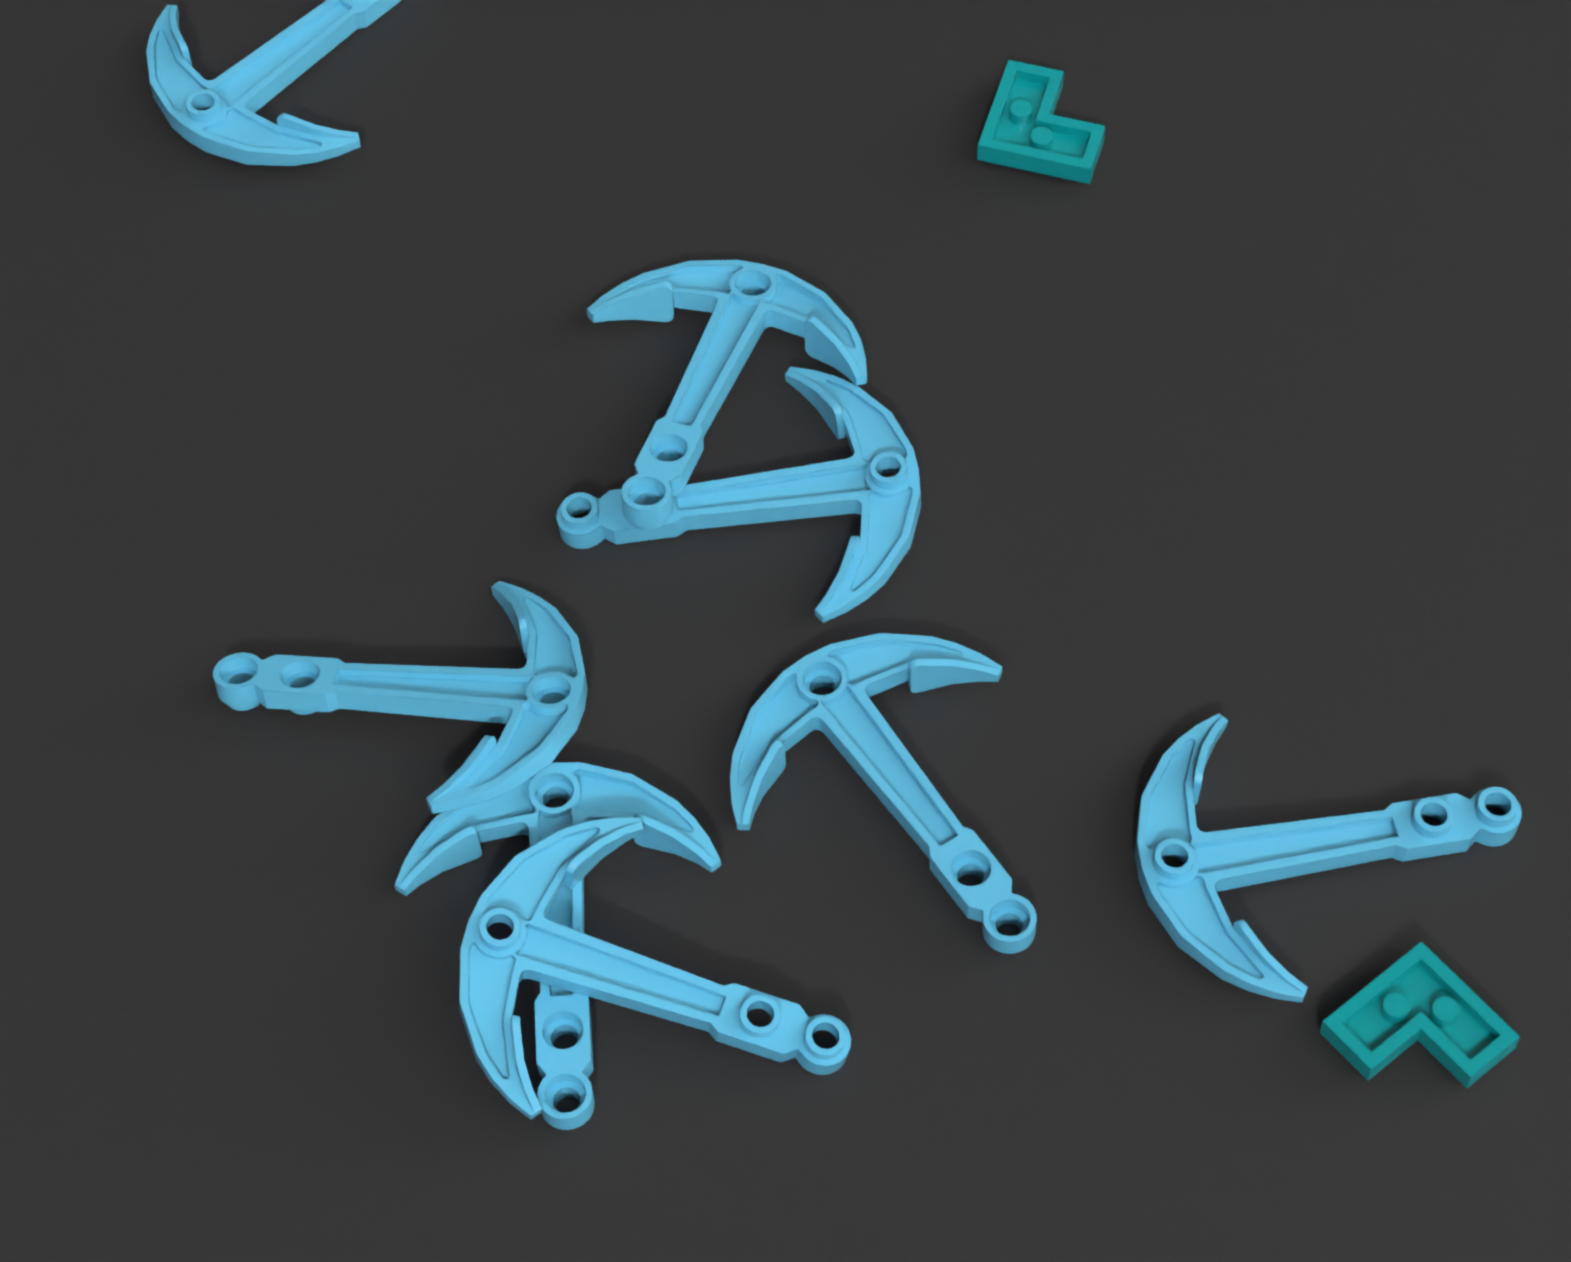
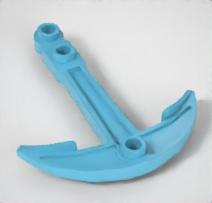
M326 0L213 80L204 79L192 67L188 47L179 31L178 6L167 5L154 24L146 49L153 98L171 127L177 133L201 150L245 165L298 166L341 156L361 147L358 132L316 125L286 113L280 114L277 117V124L255 114V112L357 29L367 28L402 0Z
M695 260L642 273L616 286L587 308V317L593 323L617 320L670 322L674 318V308L712 313L666 415L655 422L634 463L635 475L630 477L622 486L623 514L635 528L644 531L655 530L664 525L673 510L672 497L683 492L704 450V436L766 328L774 327L805 338V351L809 356L834 367L848 377L856 386L867 383L866 356L861 338L852 321L825 292L785 270L765 264L742 260Z
M790 366L785 373L786 382L799 391L818 410L838 440L845 438L846 434L853 456L846 459L687 484L682 493L672 497L673 510L664 525L651 531L637 529L625 518L622 510L621 489L609 490L601 498H596L584 492L573 493L567 496L558 507L556 521L560 536L567 545L577 549H587L598 545L604 539L618 545L678 537L687 530L860 514V537L853 535L850 537L839 572L826 595L815 608V616L824 623L850 611L866 601L885 585L911 548L921 510L919 468L913 446L892 412L860 387L837 376ZM889 472L897 473L895 476L892 477L881 476L882 474ZM580 513H589L588 515L582 518L573 517Z
M498 581L491 586L492 595L502 606L516 630L524 658H527L526 665L523 668L344 663L338 658L279 654L262 660L254 654L240 652L222 658L213 669V678L219 699L231 709L237 711H247L261 703L267 709L290 710L299 715L348 709L506 724L497 744L495 736L485 735L464 764L442 786L426 798L432 814L459 810L489 801L510 792L549 766L577 731L585 711L588 688L578 636L559 611L541 597L521 587Z
M876 633L824 646L804 656L782 671L750 708L732 754L730 790L732 811L737 830H750L754 814L763 796L786 767L785 752L810 732L819 730L825 734L929 858L931 872L966 917L982 922L983 937L991 948L1005 954L1019 953L1028 948L1035 938L1037 915L1034 906L1026 898L1012 893V878L975 831L962 826L869 698L907 681L912 693L924 692L952 684L998 682L1002 674V666L979 652L941 638L923 635ZM819 687H827L833 690L832 693L826 695L812 693ZM965 875H975L982 880V883L975 886H967L961 884L959 879ZM1004 924H1013L1021 932L1018 935L1006 936L1000 934L997 929Z
M1218 713L1183 734L1162 755L1141 796L1134 856L1138 879L1148 906L1181 950L1220 979L1239 988L1273 999L1302 1003L1308 987L1290 974L1266 950L1244 920L1235 921L1232 926L1217 892L1388 858L1404 862L1466 852L1474 842L1490 847L1502 846L1514 837L1522 818V809L1520 803L1510 791L1502 787H1490L1478 791L1471 799L1457 793L1395 802L1390 804L1385 810L1203 832L1197 827L1195 805L1198 803L1205 766L1216 742L1227 727L1228 720ZM1485 806L1498 808L1501 811H1503L1505 815H1494L1490 813ZM1422 817H1432L1441 822L1442 825H1429L1423 821ZM1162 858H1176L1185 864L1177 868L1170 867L1164 863Z
M552 762L549 766L508 793L480 804L459 810L442 812L437 815L416 839L402 864L394 886L396 891L407 896L417 887L440 873L478 859L482 855L480 843L524 834L529 836L531 847L560 829L586 821L612 817H640L644 828L643 833L634 838L635 843L639 846L676 854L700 865L711 873L721 866V860L710 838L697 820L677 800L637 776L582 762ZM554 798H563L568 801L560 807H546L548 801ZM584 878L572 890L563 884L545 918L584 933ZM540 982V993L534 1001L536 1064L538 1073L542 1078L538 1087L537 1097L542 1108L541 1114L549 1125L561 1130H571L585 1124L592 1116L595 1108L593 1089L588 1079L594 1071L590 1001L588 996ZM562 1035H572L577 1038L576 1044L566 1049H558L553 1045L555 1040ZM566 1097L575 1098L580 1102L577 1109L571 1112L563 1113L555 1108L557 1103Z
M612 817L572 825L558 830L514 856L480 896L468 920L460 948L459 1011L475 1059L491 1084L511 1105L530 1120L542 1112V1108L532 1088L524 1061L520 1016L513 1015L519 983L523 979L535 980L707 1031L717 1042L780 1063L796 1058L805 1070L817 1075L834 1073L843 1066L851 1048V1034L845 1023L835 1016L818 1014L808 1017L800 1004L737 983L728 985L715 983L545 918L563 884L572 890L604 857L625 842L643 833L644 828L640 817ZM501 922L507 924L512 929V934L506 939L498 940L491 937L487 929L490 925ZM753 1009L765 1010L770 1015L772 1022L764 1027L755 1026L748 1020L747 1013ZM820 1030L828 1031L834 1035L837 1044L829 1049L821 1048L814 1043L812 1035Z

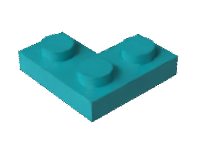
M1008 60L978 142L977 160L1090 184L1104 144L1105 126L1053 115L1063 88L1064 71Z
M1422 941L1324 1019L1320 1029V1034L1367 1081L1416 1041H1419L1466 1089L1516 1049L1520 1038L1502 1018Z

